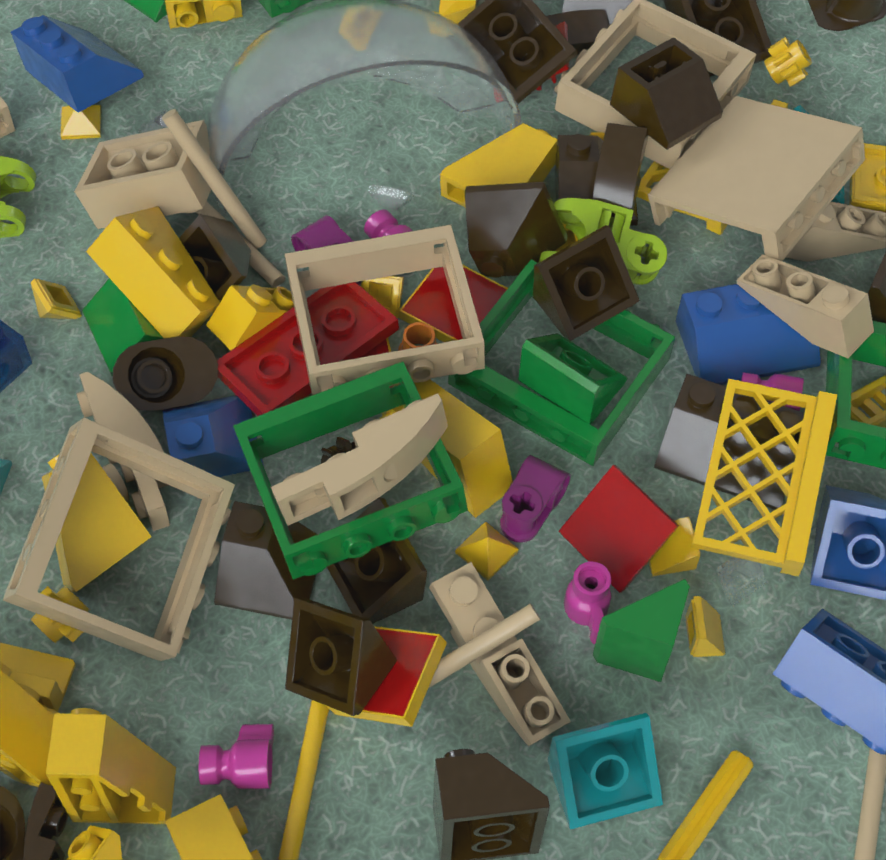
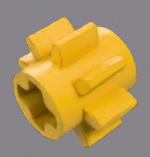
M785 37L770 46L768 52L771 56L765 59L764 63L770 76L777 84L787 80L789 86L792 87L806 78L808 72L805 68L812 64V60L806 48L799 40L790 44Z
M48 586L41 592L43 595L86 612L90 610L67 586L62 587L57 593ZM37 613L31 618V621L55 644L63 636L73 643L84 633Z

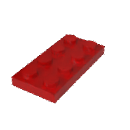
M356 282L320 288L306 298L320 365L361 358L399 330L398 319ZM294 307L217 360L218 378L257 416L302 400L312 393Z

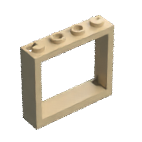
M633 0L625 10L620 9L617 12L613 23L607 29L602 28L594 44L588 50L583 49L580 52L575 65L568 72H562L561 80L554 88V91L557 93L555 110L602 133H605L607 123L636 126L610 106L609 100L587 90L635 35L656 46L674 37L703 58L707 71L719 76L713 83V87L722 110L748 83L756 53L647 0ZM707 127L668 150L648 135L644 156L671 169L676 160L682 157Z
M451 225L285 253L288 279L312 395L402 361L413 382L417 383L425 382L431 378L453 374L462 375L475 370L485 369L484 339ZM443 243V247L434 248V245ZM438 267L444 268L463 339L320 365L305 291ZM309 268V270L297 272V269Z
M82 418L69 428L3 601L158 661L176 657L177 653L179 654L183 641L189 639L190 628L187 627L191 611L199 606L203 598L205 584L201 582L206 568L213 564L219 552L220 542L216 541L221 525H224L229 519L231 513L229 507L232 501L230 498L235 484L87 418ZM91 451L202 499L154 638L38 593L39 586Z

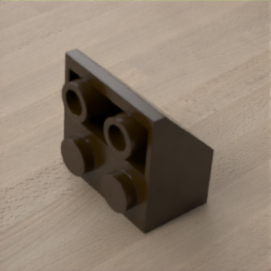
M674 37L618 67L610 106L637 127L647 128L648 135L666 150L722 117L723 111L703 58Z

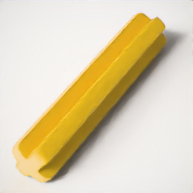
M737 750L732 751L657 860H690L751 772L753 762L749 757Z

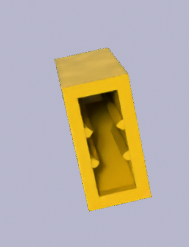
M522 123L445 167L440 173L441 196L465 207L464 192L466 186L543 182L555 165L558 139L542 129H535Z
M90 453L55 545L63 585L67 586L72 592L79 591L152 537L92 453ZM59 454L47 462L52 470L42 476L44 491Z

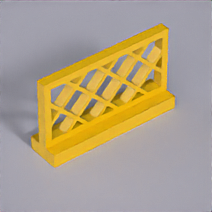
M728 378L693 536L692 548L780 567V573L799 577L805 563L837 394L819 391L818 396L815 397ZM734 393L753 397L761 410L742 420L732 406ZM786 404L805 408L803 420L789 429H786L774 412ZM767 416L779 435L760 445L748 426ZM730 417L735 425L727 429ZM740 431L753 450L733 461L723 447L724 440ZM800 432L797 444L792 436ZM785 441L794 453L795 460L783 469L778 470L766 454V451ZM758 456L771 476L751 486L739 467ZM721 457L726 466L718 470ZM732 472L744 489V492L724 502L714 488L715 481ZM792 473L789 485L784 477ZM777 482L787 496L786 504L770 513L757 493ZM712 498L717 507L709 512ZM750 498L762 515V518L742 528L729 509ZM720 514L724 515L735 531V534L723 541L703 537L706 523ZM783 514L780 527L775 519ZM768 524L778 538L776 553L757 549L748 535ZM741 540L744 546L734 543Z

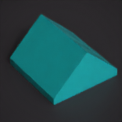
M647 713L552 737L547 760L570 830L663 805L650 716Z

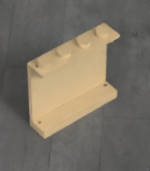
M735 96L722 110V117L710 124L696 138L690 148L681 158L676 160L673 167L659 183L654 185L648 194L654 223L660 226L667 217H671L674 209H679L761 234L765 255L783 261L865 160L862 127Z

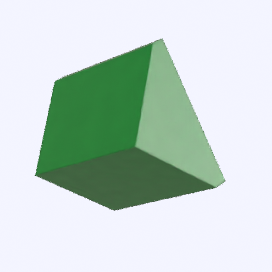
M110 278L82 310L111 376H113V367L118 356L128 347L141 342L164 339Z
M558 333L526 339L522 346L518 381L590 425L628 379Z
M686 579L602 617L593 651V657L596 662L661 682L675 643L690 589Z

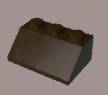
M686 374L654 468L705 485L726 386ZM734 393L732 406L742 420L761 410L753 397ZM785 406L774 411L786 429L793 427L803 420V412ZM767 416L748 426L760 445L779 435ZM730 417L727 429L735 425ZM740 431L724 440L723 447L733 461L753 450ZM800 432L792 436L797 444ZM785 441L766 451V454L778 470L783 469L795 460L794 453ZM758 456L739 467L751 486L771 476ZM721 457L718 470L726 466ZM732 472L718 479L714 484L716 490L733 496L744 492V489ZM792 473L784 477L788 484H790ZM777 482L757 493L764 505L774 510L782 506L785 494Z
M457 749L447 752L444 758L435 759L433 813L440 860H488L539 853L550 808L548 796L488 752L475 754L471 749Z

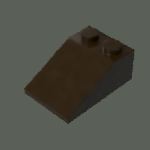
M485 0L453 27L471 52L517 105L578 54L575 48L532 0Z
M663 0L667 11L756 53L754 64L762 62L771 56L768 49L772 45L756 0ZM708 71L710 77L715 76V74Z

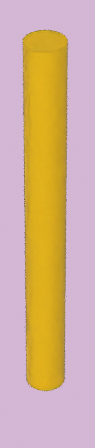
M311 700L278 860L299 859L329 708L326 705Z

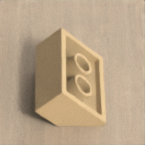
M204 120L186 123L211 159L208 130ZM167 127L99 142L74 192L97 229L106 228L114 217L156 206L160 208L164 216L194 213L204 208L211 188Z

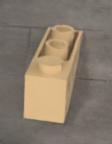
M830 202L785 258L809 262L886 248V213Z
M764 254L736 280L737 285L809 342L845 358H849L874 332L868 293Z

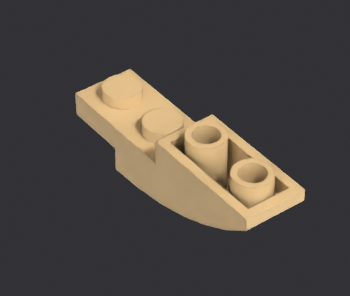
M89 372L79 374L84 391L76 393L84 418L93 416L96 423L164 453L148 423L124 396ZM108 459L109 463L111 464L117 463L113 460ZM120 464L126 483L135 480L138 492L131 494L139 520L148 517L153 531L170 526L166 507L159 488L168 486V484Z
M437 393L424 400H416L396 413L368 422L363 428L352 432L356 445L355 449L346 453H338L330 457L326 462L305 472L292 474L285 478L283 482L272 486V492L287 526L330 506L337 519L340 520L362 509L403 480L428 455L448 427L442 399Z
M472 562L432 582L429 587L452 627L450 634L458 647L505 619ZM513 636L470 663L502 714L528 746L571 722L522 638L517 640Z

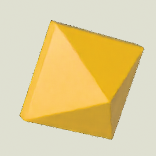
M92 105L79 113L70 106L62 107L61 140L101 138V105Z
M393 275L361 281V287L396 318H399L404 282L403 276Z
M40 279L32 280L31 287L40 318L77 319L82 316L65 286Z
M484 522L455 550V553L466 563L472 562L476 571L488 581L518 553L519 549L490 524Z

